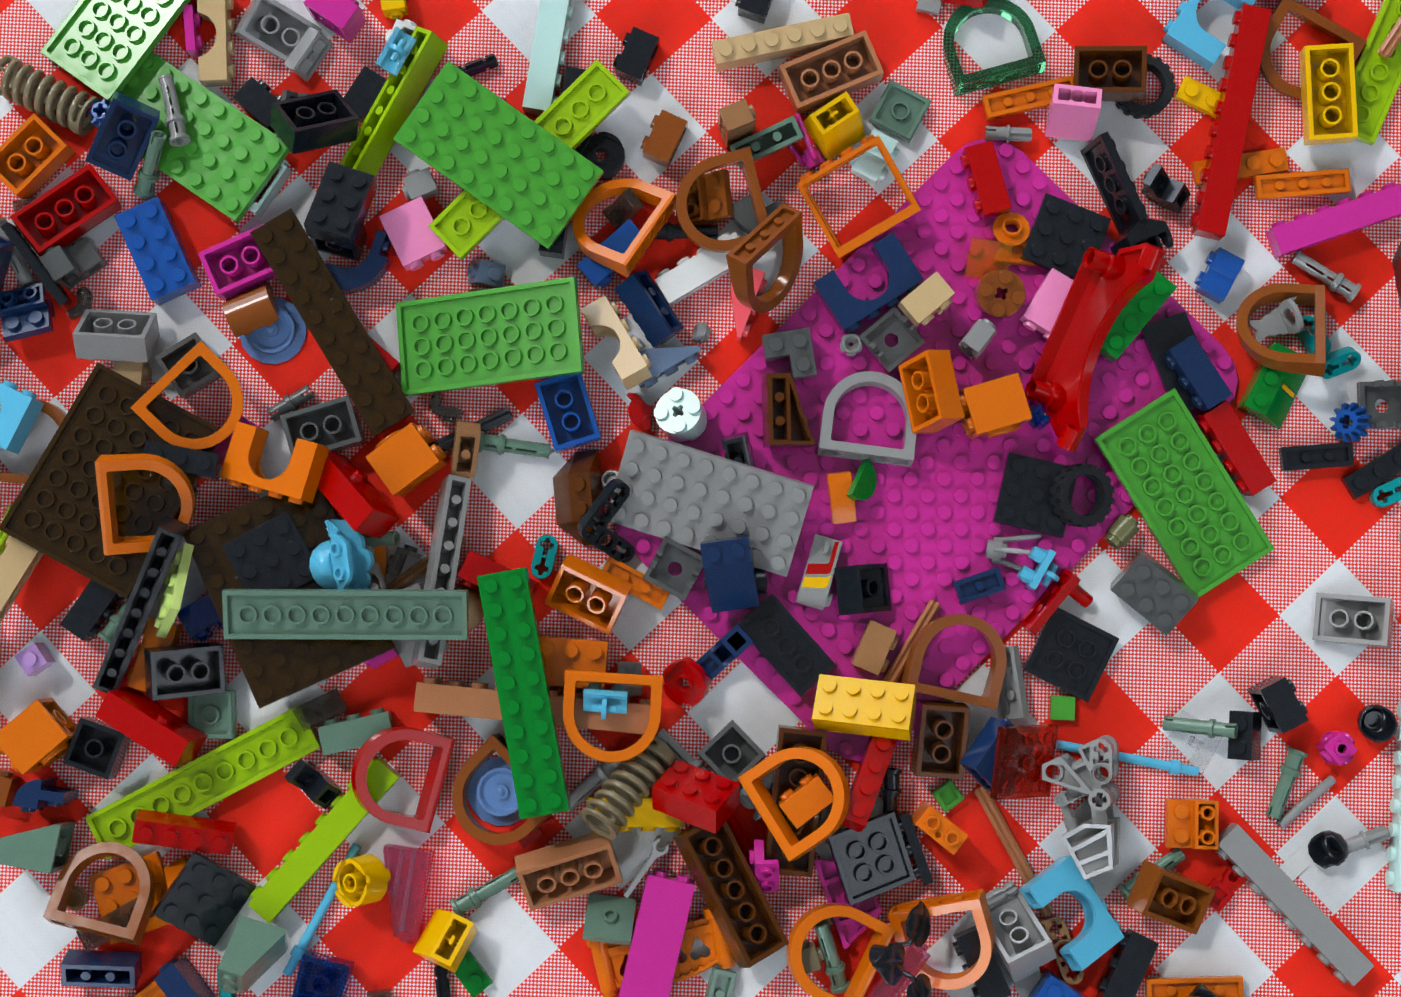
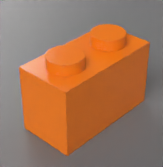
M811 773L806 775L799 781L801 785L794 791L790 788L780 796L781 801L778 804L796 829L833 802L832 792L817 773L813 776Z

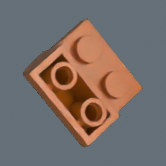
M1165 798V847L1218 849L1219 801L1197 798Z

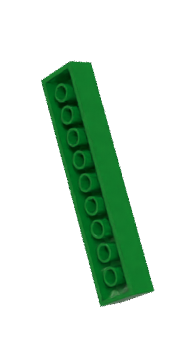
M523 567L477 576L520 820L569 811L571 808L528 568Z

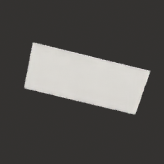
M1311 839L1280 866L1292 881L1313 863L1308 854V844Z

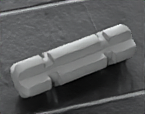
M1009 881L1003 884L1004 887H998L986 893L988 906L992 907L1007 899V896L1011 897L1017 894L1018 890L1015 884Z

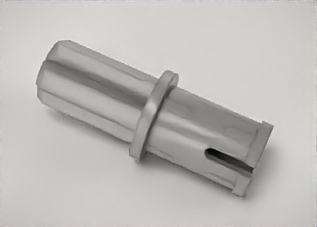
M986 125L985 141L994 140L1009 143V141L1030 142L1032 139L1031 128L1010 127V125H1007V127Z
M1385 825L1366 832L1359 831L1358 835L1345 840L1348 845L1349 854L1364 848L1370 849L1371 845L1389 839L1390 834Z

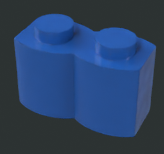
M1221 247L1215 252L1211 251L1205 260V263L1208 264L1205 271H1200L1194 281L1197 284L1194 291L1220 304L1229 293L1245 260Z

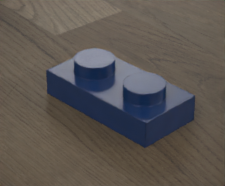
M999 567L952 582L960 605L1006 590Z

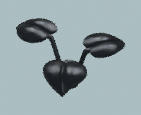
M919 901V904L910 911L907 917L906 934L909 938L908 941L889 943L888 946L874 944L869 951V960L872 966L880 973L888 985H896L902 975L911 980L912 983L907 988V997L931 996V982L928 976L919 974L916 978L914 975L904 971L903 967L904 947L910 946L913 943L917 947H921L926 942L930 933V915L922 901Z

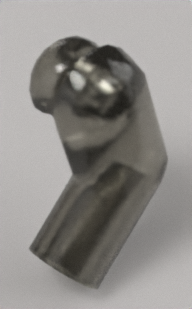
M81 287L78 290L77 304L66 310L68 317L72 321L82 316L86 309H92L93 293L87 287Z

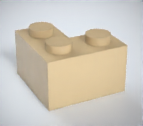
M936 271L901 300L898 307L915 327L921 323L925 326L935 318L933 314L937 312L940 315L950 307V304L953 303L951 298L955 292Z

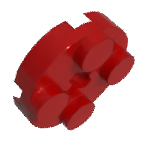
M690 657L673 661L666 667L662 675L665 683L663 689L666 695L679 705L683 703L690 704L689 706L698 704L707 695L711 684V679L704 669ZM683 678L689 681L690 686L682 684Z

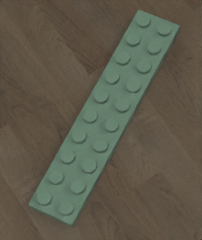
M222 590L224 639H469L468 590Z

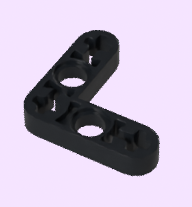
M616 478L607 483L578 523L577 531L583 539L618 562L627 563L635 554L634 547L626 539L607 528L609 522L630 494L629 486L623 480ZM616 488L621 489L619 493L614 492ZM609 497L614 500L613 503L608 500ZM603 505H608V511L604 515H599V508ZM596 517L599 522L593 520V518ZM587 527H592L593 529H592V531L590 532V531H586V528H587ZM606 535H611V541L607 545H601L602 538ZM618 545L622 549H626V552L620 553L616 546Z

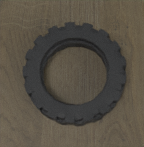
M1147 54V70L1155 74L1161 83L1159 98L1151 104L1143 105L1134 101H1115V106L1118 109L1121 108L1124 111L1123 114L1127 116L1132 115L1135 119H1140V117L1148 119L1153 115H1158L1173 98V91L1176 87V83L1173 82L1175 79L1174 74L1169 70L1170 66L1167 63L1164 64L1161 58H1154L1151 54Z
M1072 464L1067 466L1068 468H1063L1059 471V476H1055L1053 480L1054 485L1050 488V493H1052L1050 503L1054 506L1053 511L1055 515H1059V519L1063 523H1068L1067 525L1073 527L1096 526L1097 522H1103L1106 519L1105 516L1109 515L1112 510L1110 508L1111 504H1114V498H1112L1114 487L1110 484L1112 482L1110 477L1105 475L1103 469L1097 468L1093 464ZM1078 476L1089 478L1096 491L1094 506L1085 515H1079L1074 512L1068 499L1071 483Z

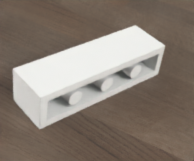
M727 232L717 238V240L738 238L736 232L732 234ZM700 248L697 250V255L689 258V256L684 257L677 262L678 266L672 270L666 268L656 275L658 278L655 279V284L670 307L729 273L726 259L727 253H716Z

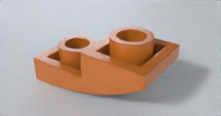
M851 472L827 473L831 522L833 524L856 522L855 501L846 496L852 484Z

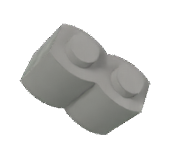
M978 319L957 345L958 350L970 359L976 360L997 334L996 326L988 319Z

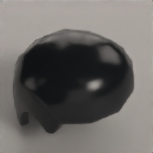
M1371 704L1359 712L1357 719L1358 728L1366 738L1379 743L1388 741L1395 735L1398 727L1396 717L1388 708L1379 704Z
M1331 830L1316 834L1308 844V854L1313 862L1325 869L1341 865L1349 855L1347 842L1342 835Z

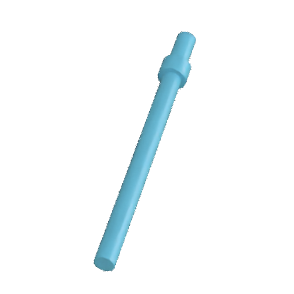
M1058 739L1056 741V749L1079 753L1077 748L1083 745ZM1119 752L1120 762L1166 770L1169 774L1174 775L1182 773L1198 776L1199 767L1181 764V761L1170 759V761Z
M353 843L345 859L356 857L362 847ZM332 881L298 945H294L290 953L291 958L283 970V973L287 976H292L299 961L303 960L308 952L306 948L336 895L335 890H338L336 882L333 883Z

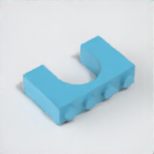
M1183 0L1175 11L1178 14L1175 21L1170 19L1163 29V32L1166 34L1161 41L1208 71L1214 65L1226 44L1207 33L1198 23L1196 10L1198 3L1203 0H1188L1187 2ZM1256 0L1224 1L1239 10L1243 4L1254 5Z
M4 380L3 383L0 382V447L19 454L44 403L36 399L37 394L26 389L20 392L17 390L18 385Z
M1071 855L1060 857L1019 888L1031 909L1045 907L1063 892L1073 895L1082 905L1085 919L1081 932L1059 950L1072 971L1084 970L1124 938L1119 923L1107 911L1108 907L1094 891L1093 883L1089 879L1084 880Z

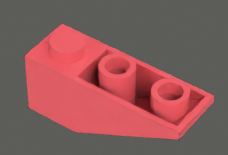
M753 268L754 290L757 297L758 292L763 294L767 280L764 279L765 272ZM731 282L730 293L736 338L740 342L742 336L747 337L751 324L747 323L750 314L755 315L756 311L739 302Z

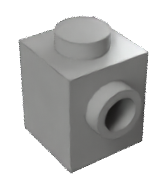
M428 167L421 171L419 169L412 170L406 174L407 177L402 178L405 186L401 188L407 200H414L422 196L425 201L440 194Z

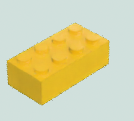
M1353 43L1304 46L1299 52L1304 146L1352 143L1358 138Z
M819 674L812 714L814 729L911 741L917 699L916 686L914 684Z

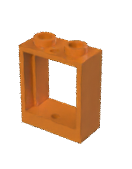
M922 801L911 816V820L916 826L953 855L968 837L965 832L925 801Z

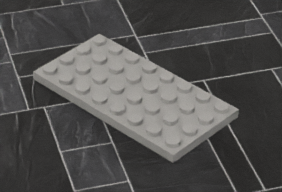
M631 429L617 478L623 480L629 486L630 494L610 522L663 539L666 536L679 544L701 550L700 543L702 541L750 535L754 567L787 577L815 485ZM618 488L614 490V492L617 493L621 491V489Z

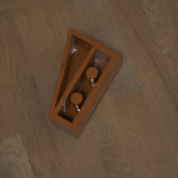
M767 373L762 376L763 448L811 447L816 445L807 424L808 420L804 416L791 373Z

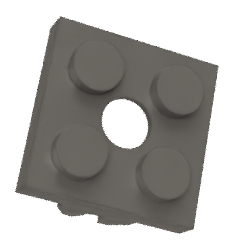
M895 306L859 336L861 342L888 373L925 343L923 338L917 333L916 327L910 324L908 317L902 315ZM895 334L898 337V344L895 347H888L884 342L886 335Z
M1377 380L1373 382H1358L1357 403L1359 407H1366V414L1372 416L1367 423L1373 427L1366 428V430L1401 429V381ZM1378 399H1383L1388 404V409L1384 413H1380L1375 409V402Z
M665 536L643 579L685 601L703 568L702 556ZM678 562L681 564L682 572L678 576H672L668 572L670 563Z

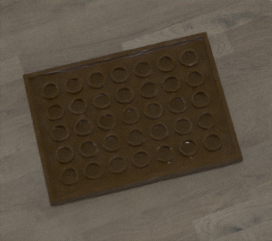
M97 362L2 521L0 530L129 599L148 552L104 555L95 461L100 455L143 454L146 440L172 444L163 440L130 408L148 389ZM159 395L147 406L170 431L185 438H204L220 429ZM219 444L198 450L214 453ZM149 470L112 472L118 535L120 537L155 535L164 515L173 519L177 517L181 510L180 496L175 486L166 477ZM186 475L192 487H194L199 477Z
M318 488L313 503L303 501V504L299 505L289 502V497L283 495L282 500L266 495L185 530L183 536L187 544L194 545L192 557L222 625V590L245 588L221 546L287 511L310 554H312L319 544L330 540L324 521L337 519L330 502ZM313 580L298 589L325 588ZM229 639L259 709L395 649L392 640Z

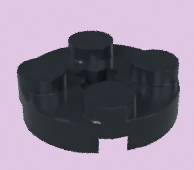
M598 132V134L589 135L579 147V154L604 171L599 180L612 179L624 166V148L621 141L611 133ZM603 150L606 151L607 160L598 161L596 153H601Z

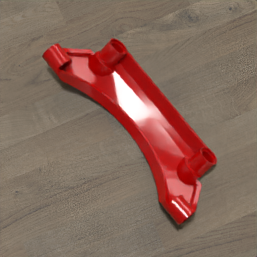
M1149 243L1121 248L1116 255L1094 247H1089L1084 253L1078 272L1024 392L1026 399L1041 403L1048 408L1046 415L1057 436L1056 444L1059 447L1076 452L1088 425L1090 386L1095 364L1104 340L1127 303L1142 288L1154 280L1166 253L1164 249Z

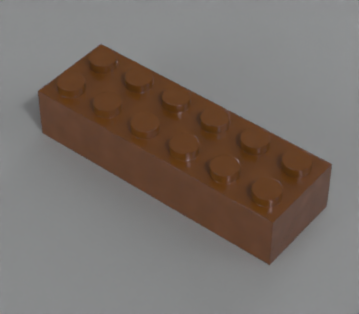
M778 725L775 753L799 746L816 748L826 753L828 732L815 730L814 728ZM791 759L773 771L771 796L800 841L817 830L819 813L796 829L780 808L778 802L781 801L780 796L790 788L794 791L801 785L799 781L810 773L812 776L817 773L823 781V770L810 761ZM767 827L764 860H779V874L812 877L815 848L799 859L789 862Z
M727 821L716 834L693 825L673 837L739 968H750L789 944Z

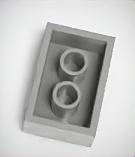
M86 309L72 334L76 358L110 360L112 362H148L160 338L157 313Z

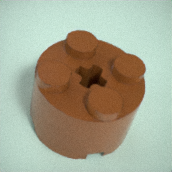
M1009 270L990 271L978 280L974 299L977 307L984 314L991 317H1008L1016 313L1026 299L1025 286L1020 277ZM997 288L999 290H1004V293L1002 294L1003 299L995 297V295L997 294Z

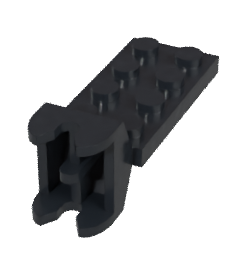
M1108 132L1100 134L1080 152L1120 235L1110 247L1112 254L1116 255L1121 248L1149 243L1162 249V243L1168 249L1173 247V238L1166 221L1146 219L1148 217L1146 208L1137 195L1135 184L1130 180L1125 163L1121 160L1116 150L1114 140Z

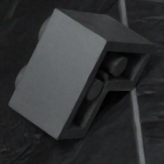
M88 237L75 240L67 250L60 245L52 246L46 249L44 255L39 258L53 281L68 290L109 265L94 241Z
M809 328L762 335L761 341L765 362L788 359L793 381L816 378L817 371Z

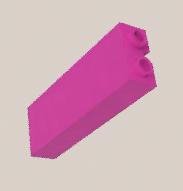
M654 869L653 872L648 871L618 997H669L695 889V882L691 881V877L677 874L676 878L667 876L668 872L661 869Z

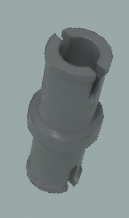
M306 384L291 395L286 394L283 400L267 408L269 415L277 410L279 411L271 416L272 420L276 422L280 419V415L296 411L300 405L314 398L315 394L313 391L305 396L303 395L311 389L309 385Z

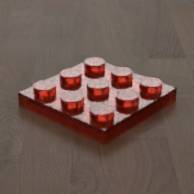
M1053 724L998 726L990 798L1006 800L1050 797L1052 783L1042 780V764L1055 758L1058 726ZM1054 765L1047 767V775L1050 778L1053 775Z

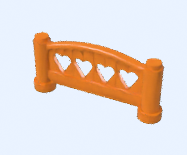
M708 906L702 908L704 918L686 923L680 949L686 954L687 958L684 962L677 961L672 984L698 975L716 964L720 965L721 969L735 966V959ZM695 937L700 939L710 949L708 956L700 955L697 959H693L690 956ZM586 940L587 947L591 948L601 993H603L604 997L617 995V990L620 988L623 978L620 968L625 954L628 955L630 946Z

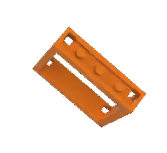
M871 134L860 141L862 145L855 150L852 146L840 153V159L834 162L832 159L827 160L819 165L821 170L814 174L811 171L799 177L801 182L796 184L838 258L921 210L879 135L874 137ZM877 146L910 206L841 246L808 186Z

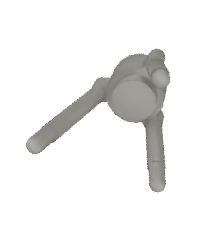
M1028 534L994 537V540H988L986 558H990L991 563L1002 564L1020 571L1022 566L1001 558H1006V553L1030 555L1031 551L1007 548V544L1004 543L1041 538L1042 535Z

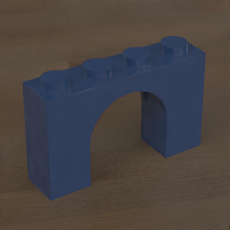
M894 232L873 244L871 249L884 268L888 279L886 291L878 298L860 300L853 297L846 290L834 270L813 282V289L842 333L856 331L862 326L860 322L867 318L871 321L882 313L880 311L887 305L889 308H892L901 301V296L906 293L910 294L922 284L924 278Z

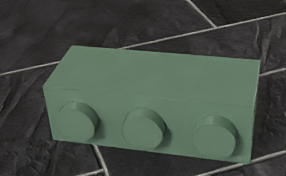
M793 115L730 145V149L734 151L750 146L753 161L756 162L804 139Z
M384 708L370 710L371 715L361 717V713L348 715L347 721L338 723L337 718L323 721L324 726L317 727L323 756L360 748L374 734L384 729L395 727L392 711L385 712Z

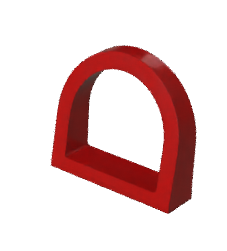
M406 726L391 727L374 734L362 745L353 762L351 783L357 801L365 811L385 823L430 833L455 739L446 735ZM412 740L434 746L415 815L381 808L373 800L368 790L367 771L371 760L379 750L395 741Z

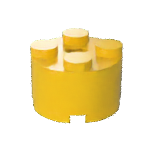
M365 854L342 860L336 865L333 872V883L336 882L338 889L335 890V894L338 900L347 907H358L380 901L384 897L388 882L391 879L389 869L385 868L381 860L373 854Z

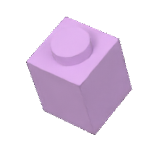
M33 643L14 656L27 676H37L56 663L44 643Z

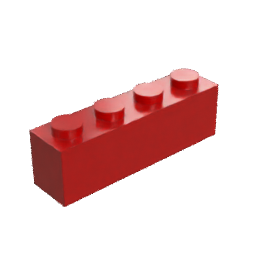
M1227 400L1196 416L1199 421L1197 423L1199 428L1211 440L1210 446L1224 461L1222 465L1228 474H1232L1236 481L1234 484L1241 494H1244V496H1254L1277 481Z
M869 737L849 791V808L842 823L843 826L859 833L866 827L898 739Z
M139 809L135 819L132 842L231 855L236 822Z

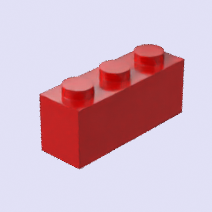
M990 140L965 147L962 156H960V162L963 170L967 169L969 178L966 181L969 191L974 193L973 207L975 213L980 214L981 220L1008 213L1012 206L993 141Z

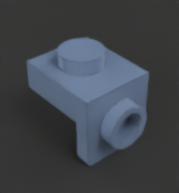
M483 259L473 260L467 269L468 284H481L492 288L503 287L506 265Z

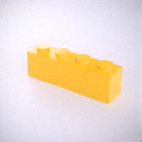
M589 796L588 801L594 799V796ZM648 796L645 798L641 797L643 800L642 805L634 807L635 814L632 817L626 816V826H617L619 831H632V827H641V831L649 832L656 831V827H665V831L674 832L680 831V827H684V821L652 809V796Z

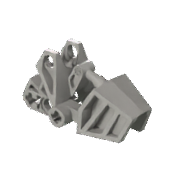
M1103 735L1078 747L1077 749L1082 757L1079 760H1075L1067 752L1042 764V780L1069 788L1054 797V802L1061 808L1064 816L1063 822L1067 832L1061 835V838L1084 880L1112 870L1115 865L1119 864L1120 817H1114L1112 804L1119 799L1121 792L1117 784L1110 782L1116 778L1119 772V744L1111 735ZM1101 744H1103L1104 747H1108V751H1106L1105 748H1101ZM1053 765L1060 769V775L1053 772ZM1101 767H1105L1108 770V777L1102 775ZM1089 795L1088 802L1091 806L1092 817L1078 824L1069 803Z

